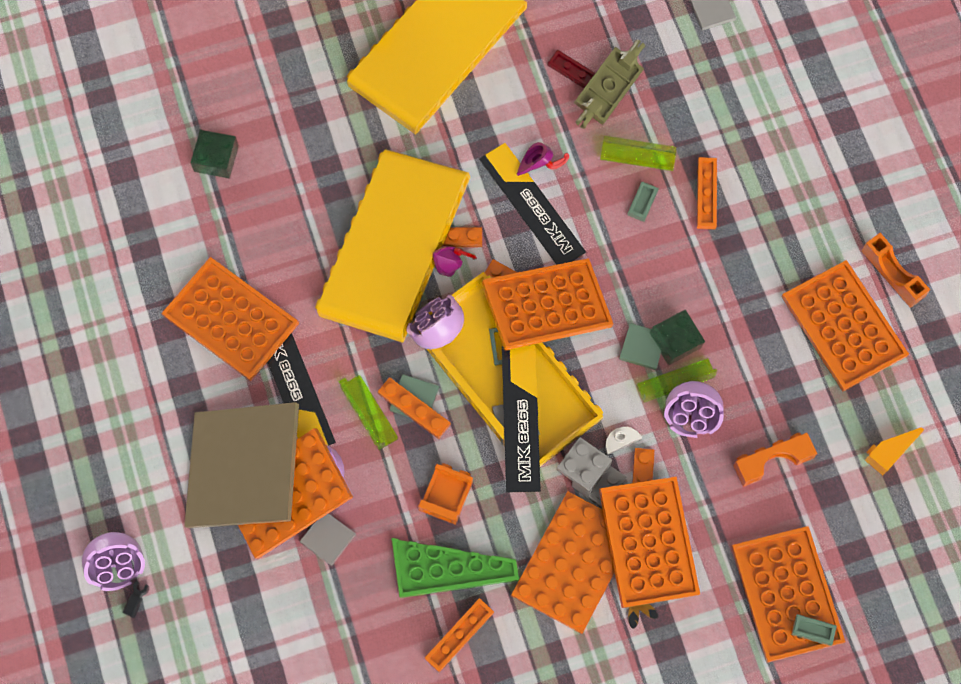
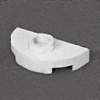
M631 427L616 428L606 439L605 450L607 455L642 439V436Z

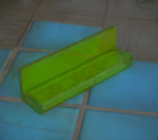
M604 136L600 160L673 171L677 147Z
M709 358L642 381L637 383L636 386L643 403L669 394L676 386L689 381L704 382L715 378L717 369L712 368Z
M358 375L349 381L346 378L339 381L340 388L378 450L398 440L397 434L362 377Z

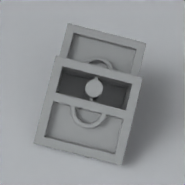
M581 437L557 467V471L573 481L572 488L600 508H602L599 489L622 485L627 478L611 466V458Z

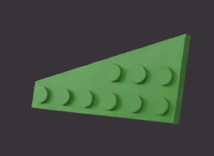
M392 538L400 598L519 581L516 559L482 555L475 552H465L458 549Z

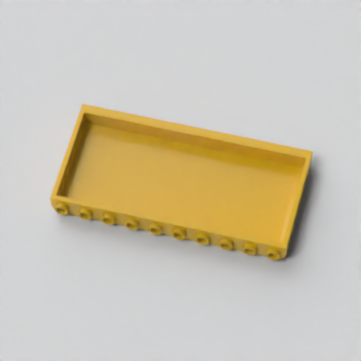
M415 0L412 6L406 8L404 15L400 19L395 20L393 27L382 35L378 44H374L371 47L368 55L360 59L358 66L349 71L347 75L348 87L416 135L526 10L527 2L525 0Z
M385 149L379 154L378 165L372 171V179L365 187L364 198L359 201L358 212L351 220V228L345 234L344 245L337 253V261L330 269L329 280L325 282L321 299L317 300L315 308L318 315L322 318L404 343L408 323L413 321L435 266L433 253L442 247L470 180L469 172Z
M482 272L452 294L464 312V324L460 333L451 343L437 349L426 350L500 441L502 438L504 443V427L496 419L492 409L494 406L503 404L502 365L494 364L489 329L497 327L482 286L483 279L492 277ZM495 332L497 358L502 360L503 344L499 332ZM537 343L530 346L536 347L538 429L540 433L539 458L540 466H542L603 419V411L597 404L594 405L590 401L591 397L586 390H581L577 379L566 372L567 368L563 362L556 360L553 350L549 346L546 347L543 343Z

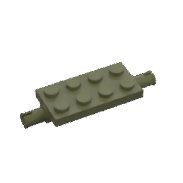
M635 40L628 51H621L615 47L577 97L574 104L584 110L575 122L579 126L584 121L580 128L585 129L592 118L603 125L639 77L644 68L638 64L637 57L645 48L643 42L637 47L641 41Z

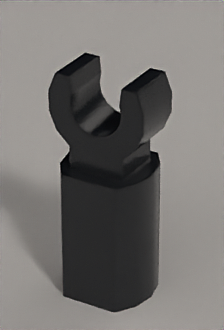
M138 581L134 582V592L130 594L122 611L123 614L135 618L143 601L142 597L149 591L148 585H145L144 589L139 591L138 586L140 583Z

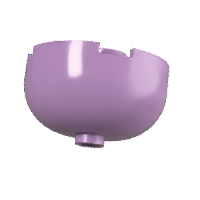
M448 295L442 300L438 297L426 304L415 314V321L408 323L407 333L422 348L437 349L451 343L460 333L464 324V312L452 295Z
M689 381L676 386L669 393L665 402L664 417L670 425L669 428L681 436L698 438L697 434L710 433L711 435L719 429L724 418V405L720 394L712 386L699 381ZM689 415H691V428L695 432H689L680 427V425H684L689 421Z
M110 532L96 537L87 545L82 556V568L84 577L89 585L93 584L100 587L103 591H115L133 584L131 579L143 573L145 560L142 549L134 538L124 533ZM132 559L134 561V570L131 563ZM112 567H116L117 575L120 579L127 580L121 583L110 582L113 579Z

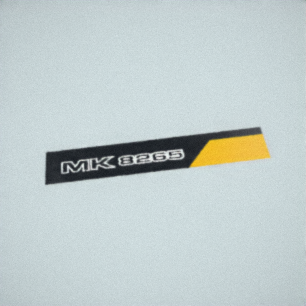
M506 143L479 158L556 265L572 262L586 253L585 249L528 172L517 175L521 163Z
M291 333L267 363L283 403L296 402L299 404L297 438H300L313 428H317L325 444L328 446L332 445L336 441Z
M502 346L506 493L541 492L536 347L524 346L504 350Z

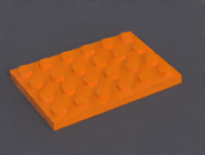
M212 257L205 262L161 313L162 316L250 382L299 325L298 320Z
M589 258L482 280V286L504 350L612 328L614 324Z
M847 260L783 293L781 296L842 392L909 355Z
M313 428L298 438L296 442L291 521L238 525L255 559H259L353 498L317 428Z
M677 476L600 488V499L621 608L701 595Z
M567 491L511 594L517 600L580 634H583L615 573L603 510Z
M809 526L731 546L766 663L831 647L791 635L797 614L836 625L832 646L845 643Z

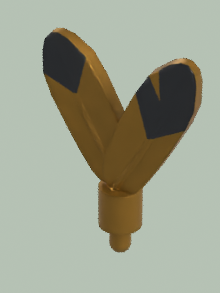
M650 604L629 607L628 622L632 629H635L638 625L639 610L649 618H658L657 611Z

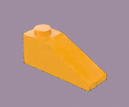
M920 427L881 441L878 446L873 444L866 452L869 456L865 461L883 476L924 429Z

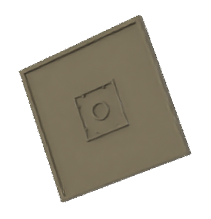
M298 403L195 412L184 527L200 528L291 521L299 413Z

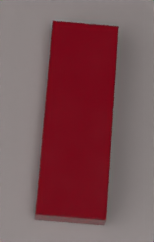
M559 50L547 62V66L582 88H585L595 75V72Z

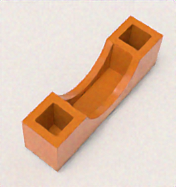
M881 233L866 242L861 252L910 308L926 297L930 288L918 275L908 273L899 264L894 255L893 246Z
M799 432L790 436V439L787 441L778 440L774 442L772 447L767 449L761 447L754 451L755 454L750 456L743 454L737 457L733 467L744 487L762 479L764 476V465L772 458H786L795 465H799L814 459L817 451L808 433L801 435Z

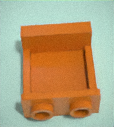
M445 463L441 465L436 464L423 500L421 499L418 506L419 511L456 525L473 484L471 474L463 470L459 472L452 470V467Z

